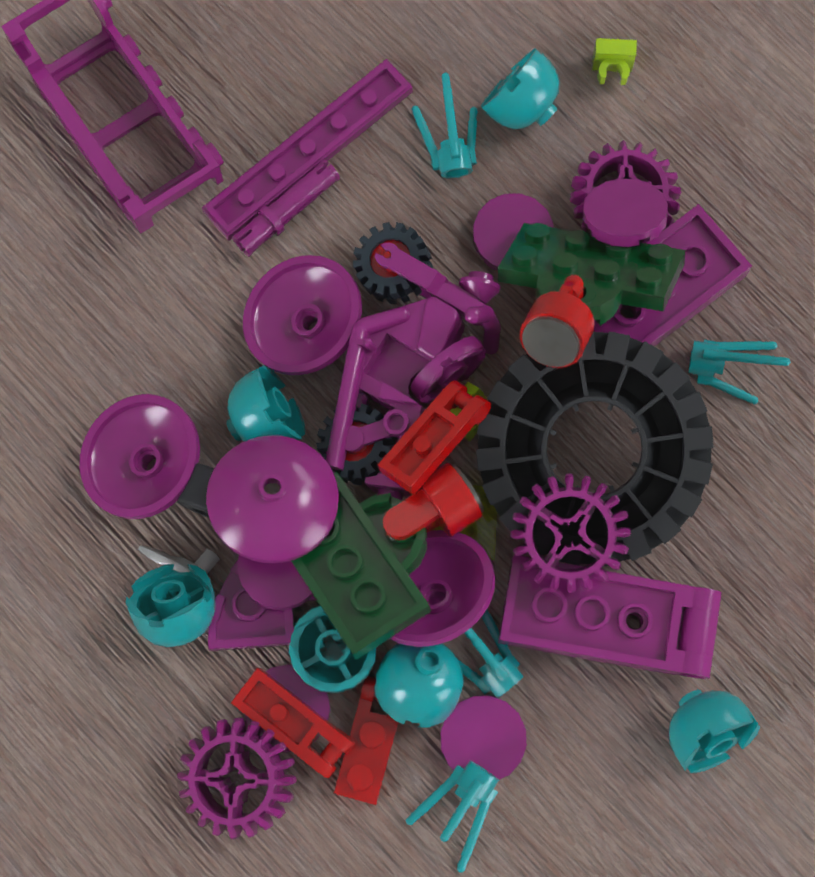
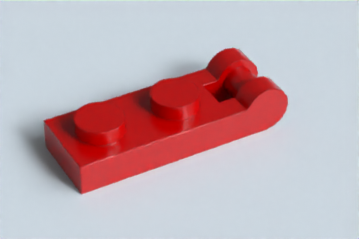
M456 380L451 381L378 463L380 472L415 495L471 428L486 418L490 411L491 403L480 395L473 397L467 393L466 386ZM458 407L461 411L457 416L450 412L451 409Z
M257 668L231 702L232 705L251 720L259 722V726L265 731L273 730L275 732L273 737L280 743L284 742L286 748L327 779L337 769L334 764L343 752L348 754L356 744L346 733L336 728L262 668ZM319 734L329 741L321 753L310 746Z
M368 675L364 680L349 736L356 744L348 754H344L334 794L377 805L399 722L395 721L388 714L384 716L371 712L374 699L377 700L374 690L376 677Z

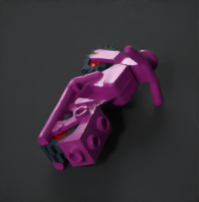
M390 222L382 223L383 230L378 231L376 226L369 229L372 234L369 239L364 235L359 239L362 248L355 247L353 253L357 260L353 261V268L357 272L356 276L370 295L373 294L381 302L387 299L389 304H397V298H401L405 303L410 301L409 294L412 292L416 296L420 295L425 299L363 317L354 323L351 329L336 409L333 410L335 415L332 420L328 416L324 419L323 422L327 426L325 430L319 428L317 436L321 438V443L316 444L317 450L326 460L332 472L337 471L344 482L348 483L350 481L354 485H362V481H365V484L377 495L391 493L392 497L402 500L403 497L408 498L413 494L383 475L379 470L378 463L425 411L409 395L411 381L439 353L460 341L465 329L462 319L473 325L483 326V346L487 354H495L498 351L501 324L493 309L486 304L499 293L500 285L493 281L494 277L491 274L480 271H471L468 277L460 278L459 286L453 284L444 275L433 269L430 261L432 259L430 251L416 230L411 227L407 230L403 223L396 222V227L393 228ZM370 399L388 409L389 412L383 416L378 410H372L369 407Z

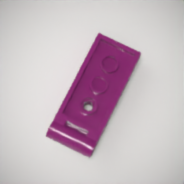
M697 204L663 230L658 237L647 242V244H665L671 248L686 250L684 267L664 311L621 304L615 315L601 326L594 320V332L609 333L611 331L630 335L633 339L647 342L655 347L745 278L752 265L704 209ZM620 311H630L633 318L626 319L622 317Z
M513 555L498 644L670 675L710 679L722 592L709 588L688 586L606 571L609 580L605 583L598 578L596 573L590 575L593 582L592 590L587 591L585 589L583 579H576L575 593H568V580L560 579L559 588L557 591H553L550 589L553 576L546 574L544 580L538 584L534 581V578L540 568L535 564L530 570L524 571L521 567L531 557ZM558 562L556 565L558 567L567 569L582 567ZM632 615L638 618L640 622L639 629L633 630L628 627L626 623L627 616Z

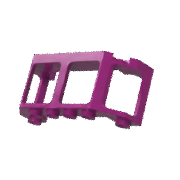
M43 0L1 27L16 55L21 59L32 76L36 87L125 217L132 221L136 230L141 234L154 226L152 217L155 213L211 178L217 185L223 182L220 166L224 164V161L218 150L211 142L205 144L194 126L187 129L183 124L181 118L184 117V113L172 95L165 98L159 89L163 84L156 71L150 64L143 67L137 58L141 55V52L129 34L122 37L113 24L108 11L109 8L113 7L111 0H88L102 24L101 32L51 64L43 63L24 30L70 0ZM117 51L147 92L148 99L101 130L91 133L58 85L105 54ZM163 116L194 159V165L140 199L138 195L134 194L130 186L126 185L103 150L153 117Z

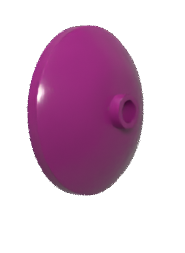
M304 255L281 262L270 269L257 282L246 302L243 314V333L250 351L263 365L285 375H304L325 368L346 351L351 329L354 323L361 319L362 300L359 288L345 268L326 257ZM314 321H318L316 326L309 330L310 324Z
M141 394L130 396L114 403L94 421L83 441L79 467L81 480L87 494L97 506L120 518L142 519L161 513L178 501L192 475L195 465L199 463L200 442L198 432L190 416L180 406L165 397ZM156 459L154 467L148 470L149 463Z
M277 435L249 439L227 452L214 468L209 479L206 494L208 516L214 531L222 542L240 556L262 563L288 562L302 557L315 549L330 532L336 519L339 501L337 482L326 460L309 445L290 437ZM274 483L280 487V491L270 495L264 491L266 485Z
M433 530L427 533V551L420 566L409 576L430 605L431 612L390 639L408 646L426 647L438 645L465 633L482 617L492 600L495 588V573L489 556L477 541L462 533H457L453 537H449L443 530Z

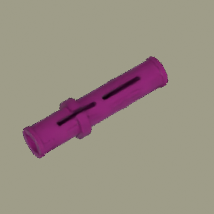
M321 160L314 169L295 183L270 206H262L257 211L258 216L232 236L236 246L241 251L245 249L244 254L250 257L255 250L274 234L279 236L285 231L283 227L335 182L340 180L337 170L332 164L329 165L327 160Z

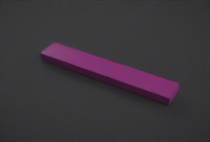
M385 59L202 207L203 213L230 241L234 234H237L258 216L257 211L262 206H270L295 183L314 169L321 160L329 161L413 92V86Z

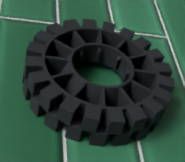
M593 331L580 359L568 367H548L538 363L528 354H523L508 367L509 370L500 381L496 382L487 399L491 403L490 411L486 418L479 423L477 431L479 437L476 455L478 471L481 473L484 484L482 487L490 505H493L498 512L502 523L510 532L515 529H524L525 524L513 520V515L515 512L525 515L529 514L530 510L520 503L522 497H527L534 503L539 500L532 490L534 485H540L546 494L551 491L548 478L554 476L559 488L566 487L552 470L557 467V464L550 465L548 460L549 434L555 435L557 432L551 428L557 418L573 406L576 412L579 411L577 405L579 403L600 401L609 403L607 410L611 411L614 405L624 411L636 426V428L631 430L632 434L639 432L641 440L639 463L633 461L632 466L637 467L632 477L616 490L613 485L609 486L611 492L600 497L606 502L611 496L617 495L620 501L617 505L610 508L612 514L625 510L628 518L616 522L617 528L626 527L631 531L630 536L617 537L616 540L617 543L628 546V553L620 554L613 551L612 557L619 562L629 559L634 561L652 553L651 550L660 544H666L681 531L680 527L689 517L692 518L703 500L701 496L705 486L709 484L713 463H711V453L714 443L712 426L709 425L706 414L708 410L700 392L696 391L685 371L676 362L674 363L666 357L663 351L651 344L633 339L630 335L611 331L609 333ZM562 497L548 503L545 508L562 517H569L577 512L585 499ZM596 508L586 524V531L597 544L604 548L608 537V527L603 514ZM584 514L579 517L577 522L570 521L569 526L567 522L560 525L551 519L552 522L559 526L558 529L563 532L561 545L556 551L559 552L565 543L571 545L572 540L574 544L581 541L585 545L590 546L578 534L580 521L585 516ZM536 518L534 523V540L539 552L545 555L549 553L554 545L555 536L545 523ZM571 550L559 562L580 566V564H590L595 558L580 550Z

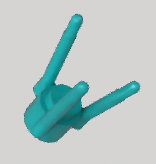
M445 72L441 78L449 139L440 143L441 149H437L419 107L414 105L411 110L431 156L433 170H440L443 178H459L472 173V166L477 164L475 145L478 109L474 106L470 108L467 145H465L464 139L458 138L450 76Z
M704 339V342H693L688 373L698 375L697 384L709 385L751 404H757L759 400L756 396L713 377L714 373L723 374L725 361L788 366L791 361L786 357L728 352L774 350L777 348V343L774 341L717 342Z
M486 610L482 615V619L501 655L499 653L493 655L480 637L470 628L465 632V635L486 661L479 668L484 676L481 677L460 660L458 662L462 668V674L476 684L484 695L491 690L496 698H499L524 676L517 669L520 663L510 652L508 646L498 644L499 629L489 611Z
M471 760L465 769L457 765L451 776L406 818V823L408 825L414 824L457 784L458 787L454 793L462 800L440 836L441 841L447 842L470 805L477 807L480 803L457 865V871L462 873L465 871L490 804L498 794L494 787L499 779Z

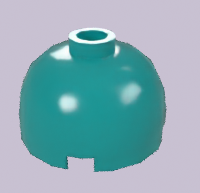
M533 48L511 68L512 72L504 80L501 79L481 104V108L486 111V114L501 126L510 129H522L535 121L542 126L557 110V107L553 104L559 93L560 84L556 68L543 53Z
M265 365L243 376L232 388L227 405L230 417L226 421L228 430L234 439L239 442L271 435L301 440L302 436L306 434V428L298 404L294 397L289 402L280 391L286 385L273 370Z
M169 564L153 569L137 579L131 586L133 594L130 599L126 597L125 603L138 633L153 644L163 647L183 646L193 642L205 633L212 623L216 606L215 593L205 570L196 565L187 564L190 572H176L173 570L174 564Z
M321 606L311 609L298 620L294 627L295 630L291 635L289 655L294 670L307 685L321 692L340 693L355 688L368 677L376 661L377 647L356 660Z
M397 643L385 654L379 665L374 686L375 696L382 710L395 721L405 724L407 720L412 723H420V728H429L442 723L453 713L463 688L462 668L454 653L443 643L426 647Z
M694 690L680 699V707L673 714L668 733L669 743L683 769L686 771L688 768L690 773H698L729 760L730 756L725 752L737 743L743 750L757 736L760 726L748 707L737 696L725 691L711 690L702 693L701 690Z

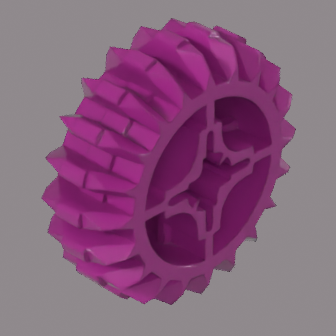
M623 140L619 143L618 150L615 151L607 143L603 146L602 155L593 150L588 157L589 163L582 162L579 164L577 172L580 176H575L572 179L571 187L575 191L571 192L570 202L578 205L573 211L574 219H583L585 198L602 176L617 171L616 180L622 178L639 180L634 175V173H637L648 181L646 183L652 184L663 193L668 204L666 229L674 222L671 215L678 214L680 204L675 200L680 198L681 188L673 186L678 179L677 172H666L670 165L668 159L659 162L655 161L658 153L656 148L650 150L648 154L642 153L643 145L639 142L636 143L634 150H628L627 144ZM583 221L581 229L583 231H590L591 229L587 225L585 226ZM649 237L644 240H639V242L647 243L649 242Z
M572 473L566 474V487L562 488L558 487L554 476L549 477L548 484L551 491L546 494L540 485H534L532 490L539 500L534 503L531 499L522 497L520 503L529 509L530 512L528 515L515 512L513 520L525 524L524 529L511 531V538L525 539V544L514 548L515 556L528 552L531 557L522 564V569L528 571L536 564L540 570L536 573L534 581L538 584L544 580L546 574L553 576L550 584V589L553 591H557L559 588L560 579L568 580V593H575L576 579H583L585 589L587 591L592 590L593 582L590 575L594 573L597 574L603 583L607 582L609 577L602 567L607 563L612 569L619 570L621 563L612 557V553L615 551L620 554H627L629 550L628 546L616 542L617 537H628L631 535L629 528L616 527V522L628 518L627 512L624 510L612 514L610 508L618 504L620 501L619 497L614 495L604 502L600 497L605 493L607 486L604 483H600L594 493L589 491L588 487L591 477L586 475L582 479L581 488L573 487L574 477ZM562 497L585 499L577 512L569 517H562L545 508L548 503ZM596 508L603 514L608 527V537L604 548L597 544L586 531V524ZM584 514L585 516L580 521L578 534L590 546L585 545L581 541L574 544L572 540L571 545L565 543L559 552L556 551L561 545L563 532L558 529L559 526L552 522L551 519L560 525L567 522L569 526L570 521L577 522L579 517ZM536 518L545 523L555 536L554 545L545 558L539 552L534 540V523ZM571 550H580L595 558L593 562L580 568L567 569L556 566L559 560Z
M243 717L235 718L232 726H230L226 719L217 721L216 731L210 726L201 729L203 741L194 738L188 743L190 749L195 754L186 753L180 758V761L190 767V769L177 774L178 780L188 781L189 787L179 791V796L186 798L191 795L194 803L187 806L186 812L192 814L198 810L201 811L202 815L198 819V826L204 827L211 821H214L212 827L213 835H221L227 827L230 839L240 837L242 829L248 838L257 835L258 825L265 831L273 826L271 816L279 819L285 815L286 811L279 802L289 803L293 800L294 795L284 789L283 786L293 785L297 782L296 776L285 775L284 769L295 764V760L287 758L282 761L279 753L287 749L285 743L282 742L273 746L271 742L274 739L275 732L271 729L260 736L261 727L257 721H252L247 730ZM230 742V752L226 754L223 767L207 770L208 762L214 751L223 743ZM245 745L259 754L267 770L258 769L251 763L249 750L245 749ZM239 769L238 774L242 773L244 779L252 780L236 787L234 786L236 781L232 783L230 777L221 776ZM208 786L216 787L221 791L224 798V806L228 807V810L213 798ZM268 786L266 796L260 806L253 812L243 813V804L248 802L250 789Z

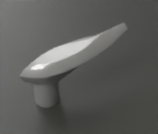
M140 545L138 548L140 552L161 566L174 564L173 570L176 572H190L187 564H192L205 570L208 574L220 560L210 549H206L198 560L192 563L185 558L171 556L151 547Z

